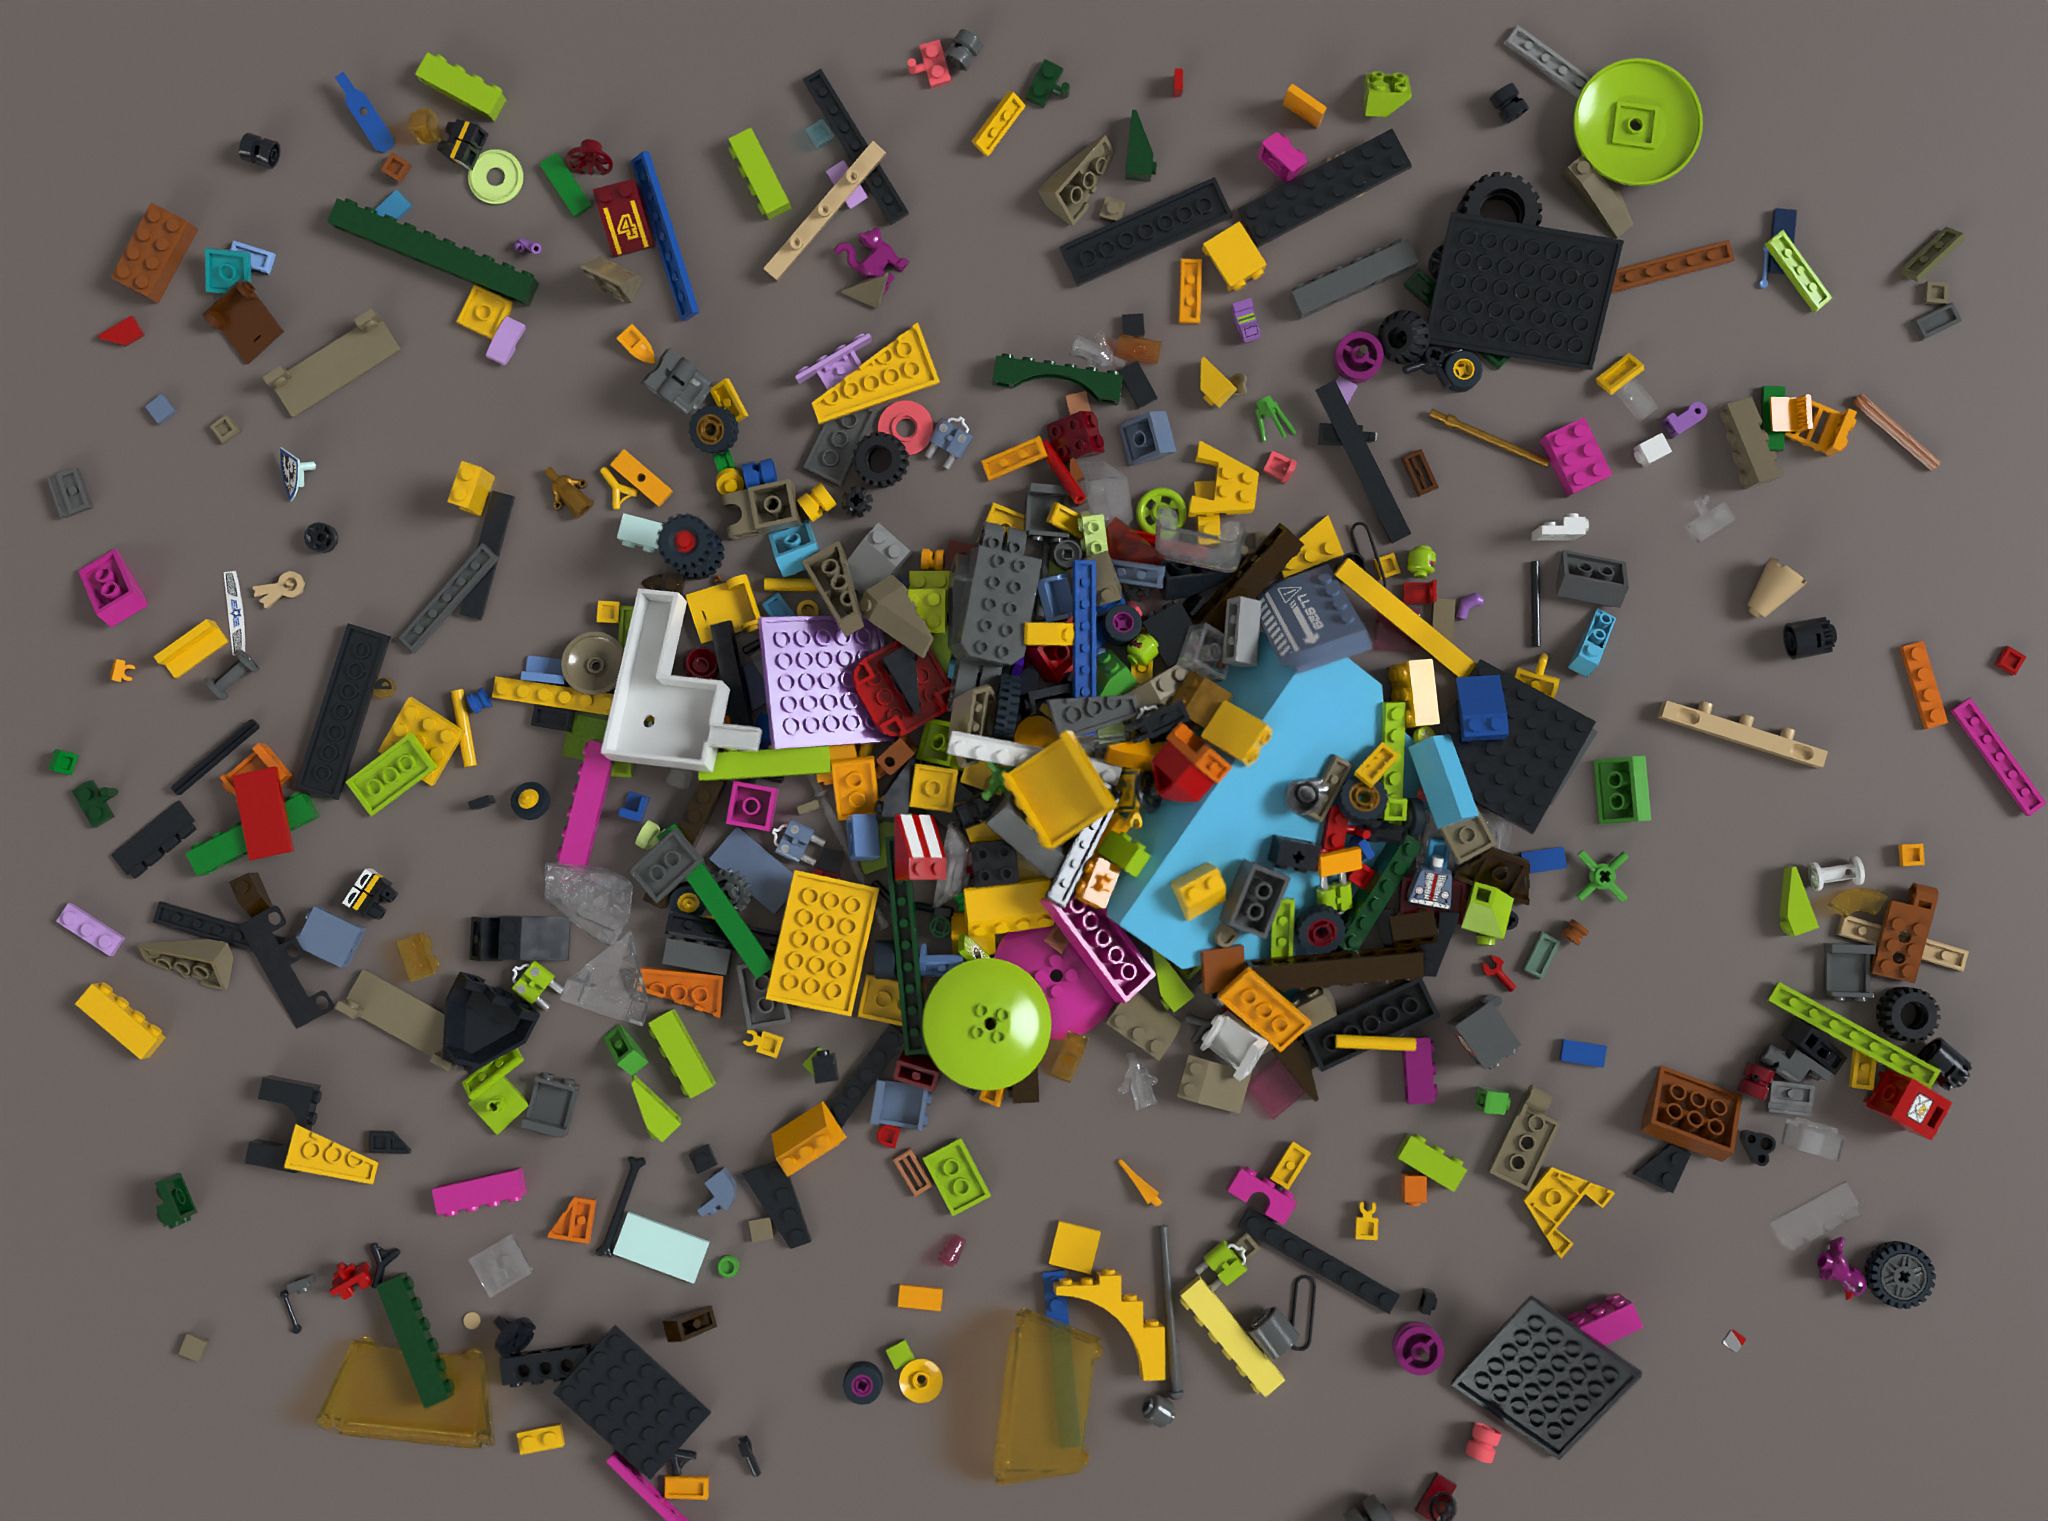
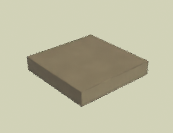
M1477 805L1479 817L1439 829L1457 865L1497 845Z

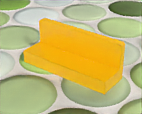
M206 619L153 657L158 664L166 665L174 678H179L226 645L228 640L215 621Z

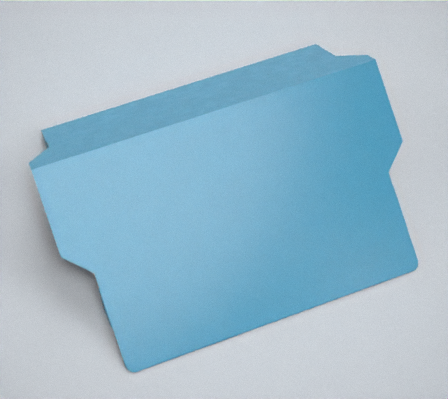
M1260 632L1256 666L1242 668L1228 665L1225 672L1217 669L1223 657V652L1205 677L1234 695L1230 703L1267 723L1273 730L1271 739L1267 744L1263 745L1259 751L1258 759L1249 767L1218 747H1213L1205 742L1204 745L1206 744L1232 766V769L1218 784L1215 782L1198 802H1178L1162 798L1159 810L1153 814L1146 813L1140 807L1139 813L1142 819V826L1134 828L1135 822L1133 821V827H1130L1126 834L1132 838L1130 842L1134 843L1136 840L1146 847L1144 851L1151 857L1137 878L1121 868L1107 903V916L1174 964L1185 969L1201 965L1200 950L1221 947L1215 943L1213 933L1221 923L1219 916L1226 901L1187 921L1170 882L1206 862L1218 868L1226 886V899L1241 862L1245 858L1291 877L1283 897H1293L1295 899L1294 919H1297L1302 910L1304 911L1308 906L1311 907L1317 904L1316 887L1320 886L1318 871L1307 870V873L1294 871V867L1289 866L1287 870L1274 867L1275 863L1267 859L1273 834L1313 841L1321 845L1325 818L1323 822H1320L1307 814L1298 815L1293 813L1285 802L1287 786L1293 780L1301 778L1320 779L1332 754L1353 764L1344 781L1345 783L1354 776L1355 771L1381 744L1382 684L1348 657L1297 674L1294 672V668L1290 666L1285 667L1280 664L1266 635ZM1199 727V729L1195 732V734L1202 740L1203 738L1201 737V735L1204 732V729ZM1406 733L1403 798H1416L1421 783L1408 749L1415 742ZM1165 734L1160 742L1168 741ZM1143 796L1146 804L1152 807L1149 799ZM1336 796L1335 800L1333 801L1332 805L1338 806V805H1337V800H1338L1337 796ZM1421 800L1422 803L1424 804L1425 811H1426L1427 808L1429 807V805H1428L1427 802ZM1118 813L1125 819L1129 815V813ZM1350 820L1348 823V825L1359 826L1361 828H1363L1364 825H1357V823H1351ZM1346 834L1344 849L1351 842L1350 838L1355 834ZM1368 842L1375 856L1370 860H1363L1362 863L1371 868L1387 842ZM1338 874L1327 876L1328 885H1332V882L1339 880ZM1351 882L1353 898L1359 887ZM1232 927L1240 934L1233 945H1244L1245 969L1246 960L1270 958L1271 928L1265 939ZM1288 989L1285 992L1279 993L1288 1000L1301 990Z

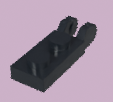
M1178 699L1142 716L1141 719L1130 722L1126 729L1128 732L1145 726L1146 731H1142L1131 738L1135 744L1148 738L1152 739L1176 727L1180 722L1185 723L1191 719L1183 701Z

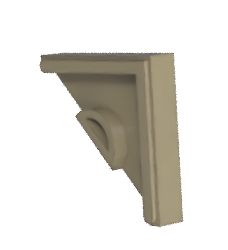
M886 272L875 278H868L849 287L845 286L842 293L878 309L889 273Z

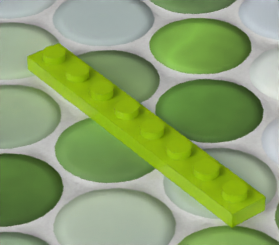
M1781 982L1776 983L1767 999L1770 1003L1893 1071L1911 1077L1930 1089L1941 1070Z

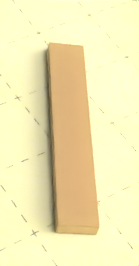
M1841 914L1836 935L1869 945H1877L1882 925ZM1901 931L1898 936L1899 941H1906L1908 933ZM1927 939L1921 960L1964 972L1969 951Z

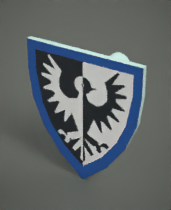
M281 447L280 463L283 482L289 500L293 501L298 487L304 486V471L315 470L316 465L314 461L300 463L298 458Z

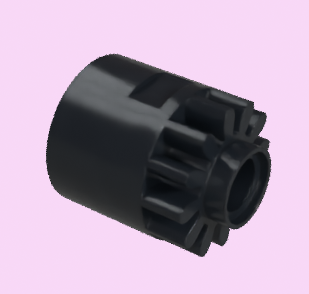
M1826 617L1785 624L1783 640L1788 656L1795 660L1833 652L1832 647H1835L1834 643L1837 641V633L1834 625L1830 624V620H1827Z
M1941 1037L1930 1041L1917 1055V1058L1941 1070L1935 1082L1944 1090L1947 1089L1949 1091L1952 1087H1961L1970 1077L1968 1071L1972 1069V1066H1970L1972 1063Z

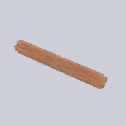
M1859 394L1854 399L1853 403L1928 469L1935 470L1941 462L1864 394Z

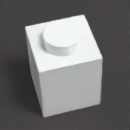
M1663 433L1633 448L1635 459L1643 467L1672 452Z

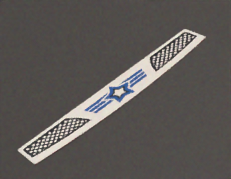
M236 571L224 572L232 654L234 656L238 649L245 652V626Z

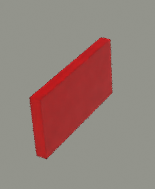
M270 767L232 776L249 861L294 852L278 768Z

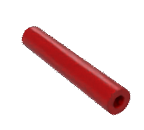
M1043 440L1042 442L1048 455L1044 459L1074 503H1081L1086 497L1050 443L1047 440Z

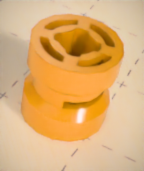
M923 548L921 570L934 568L936 571H943L944 550L937 549L936 551H931L930 549Z

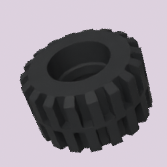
M872 432L870 436L865 435L862 437L863 440L861 442H857V449L853 450L855 457L852 458V463L855 464V467H853L855 472L858 473L860 479L872 486L881 488L894 486L895 482L902 480L903 474L906 475V467L909 466V461H907L909 454L905 450V445L896 437L885 432ZM884 447L891 452L892 462L886 471L878 473L871 468L870 457L876 449Z
M1903 986L1902 988L1895 987L1893 991L1888 990L1885 993L1886 997L1880 998L1879 1001L1882 1003L1877 1005L1876 1009L1880 1011L1879 1014H1876V1019L1881 1020L1878 1023L1879 1026L1885 1028L1883 1032L1891 1035L1890 1037L1893 1039L1918 1043L1919 1040L1925 1041L1928 1039L1927 1035L1932 1036L1935 1033L1933 1029H1938L1940 1025L1936 1023L1937 1019L1941 1020V1015L1937 1014L1940 1008L1938 1005H1934L1937 1001L1934 997H1929L1930 994L1922 991V989ZM1911 1002L1915 1007L1916 1017L1913 1023L1906 1027L1901 1021L1900 1013L1903 1006Z

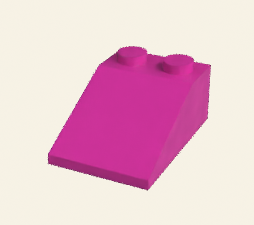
M116 548L78 570L96 615L111 628L148 606L141 587Z

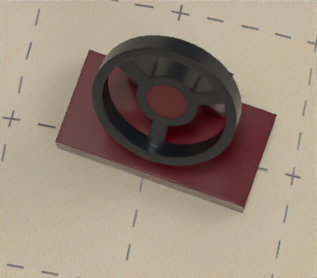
M1436 1472L1417 1504L1415 1511L1430 1521H1438L1439 1516L1440 1521H1452L1457 1511V1503L1452 1496L1457 1487L1456 1483Z

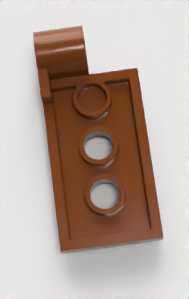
M1913 883L1908 891V903L1889 899L1870 973L1915 983L1938 901L1939 892L1937 888ZM1906 930L1908 938L1906 941L1900 942L1898 938L1899 933ZM1901 951L1903 955L1902 960L1895 963L1893 955Z

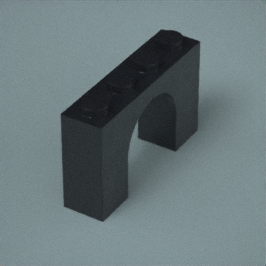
M269 1075L262 1078L258 1099L286 1105L294 1113L297 1125L311 1131L312 1126L315 1125L317 1120V1113L315 1111L322 1096L320 1091L321 1085ZM260 1139L249 1142L245 1164L291 1173L300 1172L284 1168L291 1139L287 1143H275Z

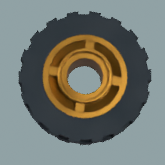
M704 406L702 409H698L691 417L692 419L689 422L690 439L694 442L695 447L699 448L702 452H725L732 448L738 439V421H736V417L730 410L724 409L722 406ZM713 425L716 426V433L714 435L711 431Z
M1354 775L1341 787L1337 795V805L1345 819L1350 820L1351 823H1357V825H1367L1375 822L1385 811L1388 793L1383 783L1377 781L1370 788ZM1358 796H1363L1367 803H1362Z

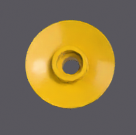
M920 1358L912 1360L904 1366L900 1374L899 1384L902 1393L909 1400L916 1403H926L936 1398L940 1393L943 1385V1376L940 1368L934 1362ZM923 1375L926 1380L919 1382L918 1376Z

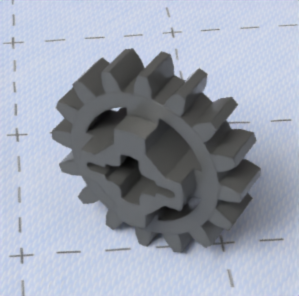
M729 868L727 871L721 869L712 876L739 913L751 902L749 897L753 892L748 890L751 883L744 882L747 877L743 876L741 878L739 876L740 871L733 873L732 868Z

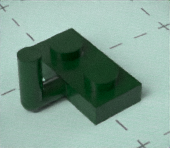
M1044 59L1025 95V99L1044 108L1052 93L1062 98H1068L1070 85L1067 82L1062 83L1061 87L1056 85L1064 68Z
M89 780L72 790L92 828H97L115 817L106 801L115 797L118 794V789L103 787L99 790L95 781Z

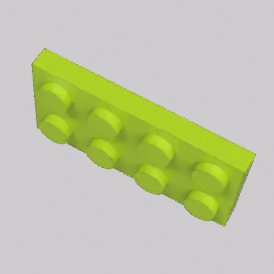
M412 732L348 779L346 784L372 817L437 769L438 766Z

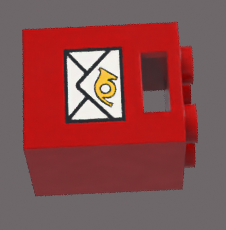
M1886 1069L1885 1072L1879 1071L1878 1075L1882 1078L1870 1099L1864 1098L1863 1102L1867 1103L1865 1107L1900 1128L1932 1141L1953 1102L1911 1077Z

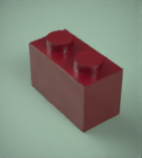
M903 1050L897 1061L893 1079L935 1092L940 1082L942 1071L936 1066L932 1058L920 1054L905 1055V1050Z

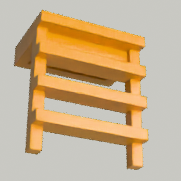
M1811 400L1812 407L1817 408L1812 419L1813 428L1807 431L1805 438L1799 436L1800 432H1785V436L1790 438V440L1800 442L1803 446L1812 447L1815 451H1821L1826 453L1825 455L1831 456L1839 451H1843L1848 443L1846 437L1856 424V419L1854 418L1857 411L1849 408L1843 412H1838ZM1822 412L1829 413L1817 443L1812 442L1811 438Z

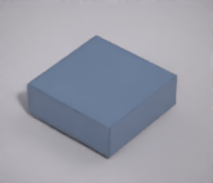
M160 394L145 406L160 425L178 412L163 394Z

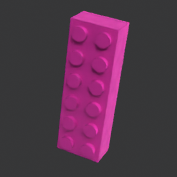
M1075 889L1065 908H1061L1043 897L1039 902L1114 1002L1126 1003L1156 975L1121 926L1107 916V908L1096 909L1074 898L1076 894Z

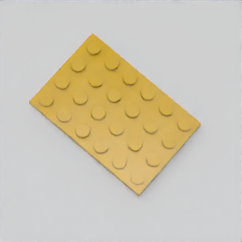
M794 870L765 999L851 1016L879 888Z

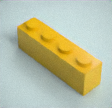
M91 984L75 1005L140 1060L150 1058L166 1039L162 1034V1030L158 1026L147 1022L144 1014L137 1010L134 1011L128 1006L129 1002L126 999L115 995L112 992V987L108 984Z

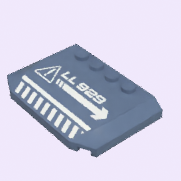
M1328 564L1273 582L1266 589H1263L1256 598V600L1261 601L1260 626L1281 665L1294 668V672L1297 674L1372 649L1366 628Z

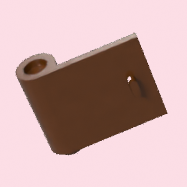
M238 280L203 313V317L213 328L223 331L245 363L249 364L284 331L254 292V286L246 280Z

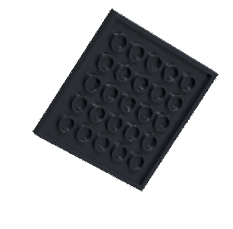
M1480 659L1470 677L1500 675L1507 710L1509 735L1506 739L1461 742L1457 700L1437 735L1450 734L1474 802L1533 835L1596 721Z
M1530 1295L1452 1379L1451 1385L1560 1460L1642 1377V1371L1533 1295Z

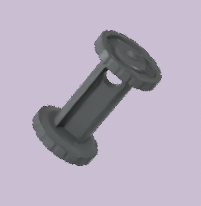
M241 649L235 652L238 660L214 680L207 676L204 679L208 688L222 700H226L229 697L225 690L247 670L250 669L255 673L260 670L257 663Z

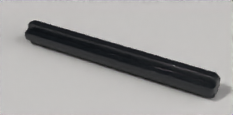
M254 719L246 722L171 787L173 792L177 795H182L260 728L259 724Z

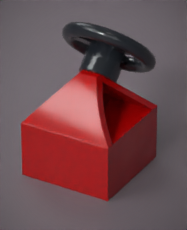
M1168 741L1151 760L1153 773L1144 770L1138 774L1135 781V793L1140 807L1146 813L1153 814L1159 810L1162 798L1178 802H1198L1215 781ZM1147 777L1146 786L1142 789L1143 778ZM1143 796L1149 799L1152 807L1146 804Z

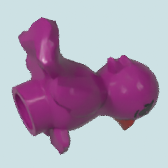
M1838 1237L1830 1240V1249L1827 1252H1822L1818 1257L1819 1278L1827 1281L1833 1278L1840 1281L1845 1290L1846 1300H1849L1853 1296H1858L1865 1292L1866 1280L1855 1266L1850 1271L1849 1265L1842 1253L1845 1239L1844 1237Z

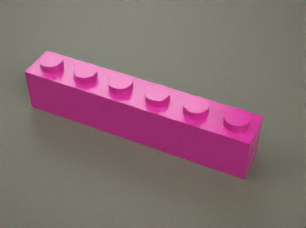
M591 739L589 743L586 742L582 753L585 755L584 763L579 765L577 776H580L578 785L575 784L572 792V797H575L574 802L567 811V818H569L568 826H564L562 831L563 846L559 847L556 859H559L558 866L581 872L588 868L614 765L613 760H609L601 753L603 741Z

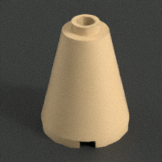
M1773 557L1768 560L1747 604L1750 607L1748 612L1758 619L1760 616L1767 617L1807 583V581L1803 580L1802 576L1787 565L1778 564L1779 560Z

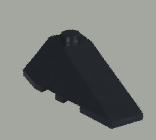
M1177 552L1154 555V565L1165 566L1163 588H1158L1165 601L1187 598L1222 584L1244 562L1242 557L1216 555L1213 559L1198 556L1183 557L1181 553Z

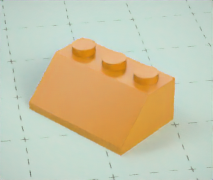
M824 1101L771 1134L775 1158L787 1177L833 1149L846 1138V1135Z

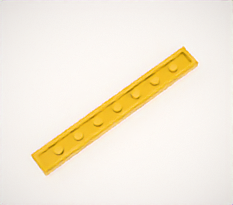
M1346 558L1333 574L1455 676L1468 677L1475 669L1477 664L1350 558Z

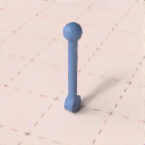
M1765 245L1763 246L1765 254L1762 280L1759 282V287L1762 289L1768 286L1766 276L1769 250Z

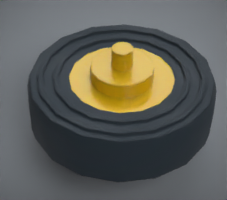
M527 782L518 786L510 799L511 808L514 813L524 820L538 819L545 814L550 805L548 791L544 786L536 782Z
M688 881L677 885L669 896L671 911L701 916L706 910V906Z

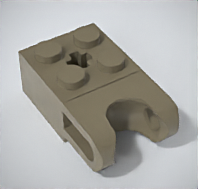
M790 479L753 486L721 496V503L725 508L741 509L742 517L739 522L727 528V535L730 539H743L802 526L795 485ZM777 503L778 507L775 510H773V508H775V504Z

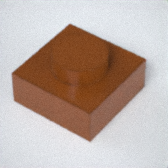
M392 152L382 166L381 171L401 184L412 165Z

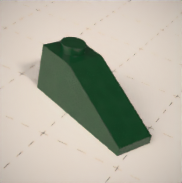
M1132 110L1125 179L1150 182L1151 175H1156L1157 162H1153L1154 154L1137 110Z

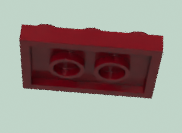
M1413 877L1402 878L1400 883L1399 913L1411 914L1417 910H1433L1435 923H1439L1440 911L1460 912L1457 924H1462L1466 906L1467 883L1452 880L1450 909L1409 902L1406 895Z

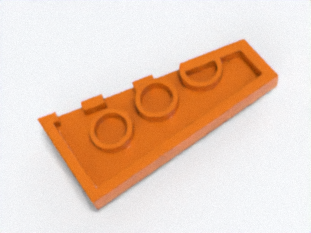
M642 966L637 968V990L660 998L670 999L677 1004H684L701 1012L705 1011L718 1018L722 1016L725 975Z

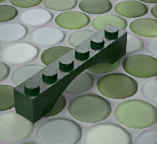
M1011 354L996 355L992 379L994 386L1014 389L1034 379L1057 378L1070 381L1082 387L1097 402L1119 405L1123 375H1119L1117 371L1107 370V373L1098 372V369L1094 367L1079 369L1074 364L1060 366L1050 360H1044L1041 363L1035 362V359L1030 357L1016 359Z

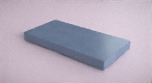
M736 826L709 859L725 871L729 868H732L733 873L740 871L739 876L741 878L743 876L747 877L744 882L751 883L748 890L753 892L752 896L773 914H776L787 901L793 872L739 826Z

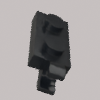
M1319 423L1318 445L1342 446L1332 424ZM1358 425L1365 441H1377L1378 432H1362L1363 425Z

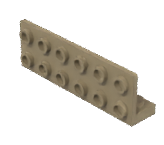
M371 308L353 319L358 327L291 369L286 370L279 366L262 377L265 383L276 391L292 417L295 418L401 351L400 346L376 311Z
M362 970L347 998L339 1000L335 1006V1009L353 1019L361 1017L431 1056L430 1062L448 1072L456 1069L457 1065L442 1060L445 1013L370 971Z

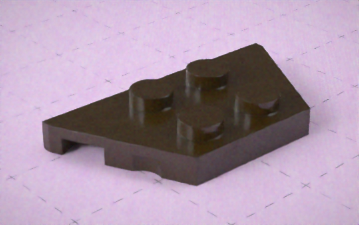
M1491 847L1474 856L1452 873L1453 878L1470 885L1478 882L1492 886L1514 898V901L1527 906L1530 904V862L1528 859Z

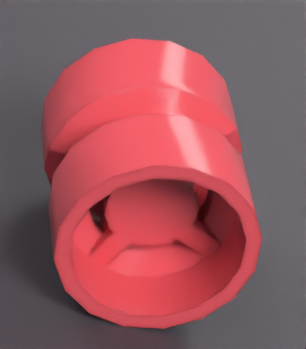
M1475 1422L1472 1429L1474 1439L1468 1441L1465 1453L1479 1461L1491 1464L1496 1453L1493 1446H1498L1502 1433L1489 1425Z

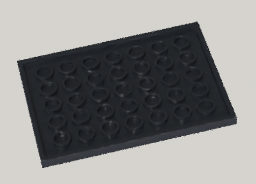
M1451 211L1427 320L1431 337L1429 342L1431 344L1592 370L1624 240Z

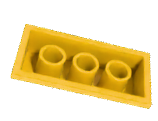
M1040 878L1019 881V883L964 888V918L968 937L1054 926V920L1039 902L1045 896L1051 884L1050 879Z

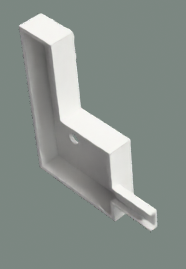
M638 588L601 753L613 761L713 772L718 747L757 752L762 730L754 727L723 724L730 688L723 681L671 675L687 601L679 592ZM649 716H653L655 719L654 724L651 727H645L644 720Z

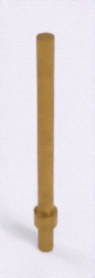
M1434 409L1430 411L1429 417L1444 423L1443 426L1450 429L1454 427L1543 467H1547L1549 464V459L1456 419V416L1446 415Z

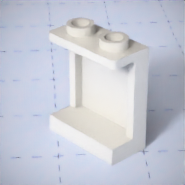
M1226 1011L1222 1015L1217 1014L1211 1022V1025H1213L1211 1030H1208L1201 1039L1203 1043L1200 1049L1204 1051L1209 1048L1236 1069L1233 1076L1241 1081L1251 1073L1269 1042L1230 1011Z

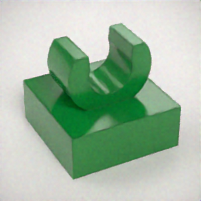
M55 748L52 759L49 761L48 769L72 775L79 755Z

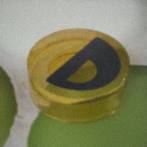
M387 677L377 678L373 687V693L383 699L392 697L396 691L394 681Z

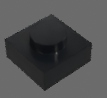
M709 1144L688 1154L697 1174L718 1164Z
M1423 1288L1418 1310L1422 1314L1430 1316L1431 1311H1434L1436 1308L1437 1298L1432 1290Z

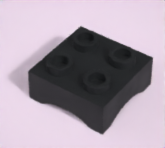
M1004 839L971 842L975 888L1019 883L1016 850Z

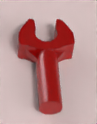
M1490 955L1489 957L1495 963V967L1490 969L1487 964L1482 962L1483 973L1486 976L1495 975L1508 991L1512 992L1516 985L1502 971L1504 961L1499 957Z

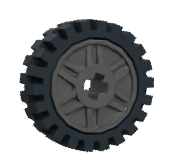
M1893 1241V1243L1886 1242L1884 1243L1885 1246L1879 1245L1876 1247L1878 1250H1873L1870 1253L1872 1258H1867L1866 1262L1869 1265L1865 1266L1864 1269L1867 1272V1275H1864L1865 1280L1868 1282L1867 1286L1871 1293L1883 1303L1898 1309H1911V1306H1919V1302L1924 1303L1927 1300L1925 1296L1932 1294L1930 1288L1935 1287V1283L1932 1280L1936 1279V1274L1932 1272L1935 1270L1934 1265L1930 1263L1932 1261L1926 1256V1253L1911 1244Z

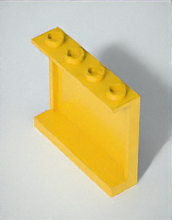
M1068 730L1060 734L1061 738L1011 772L1002 773L1005 779L1003 781L1008 791L1013 792L1016 797L1014 801L1020 810H1024L1027 815L1025 818L1026 822L1032 829L1036 830L1039 835L1037 836L1038 842L1043 848L1046 847V849H1055L1118 807L1072 731Z

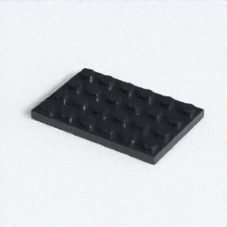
M616 1324L553 1391L555 1396L649 1480L654 1477L711 1413L710 1409Z

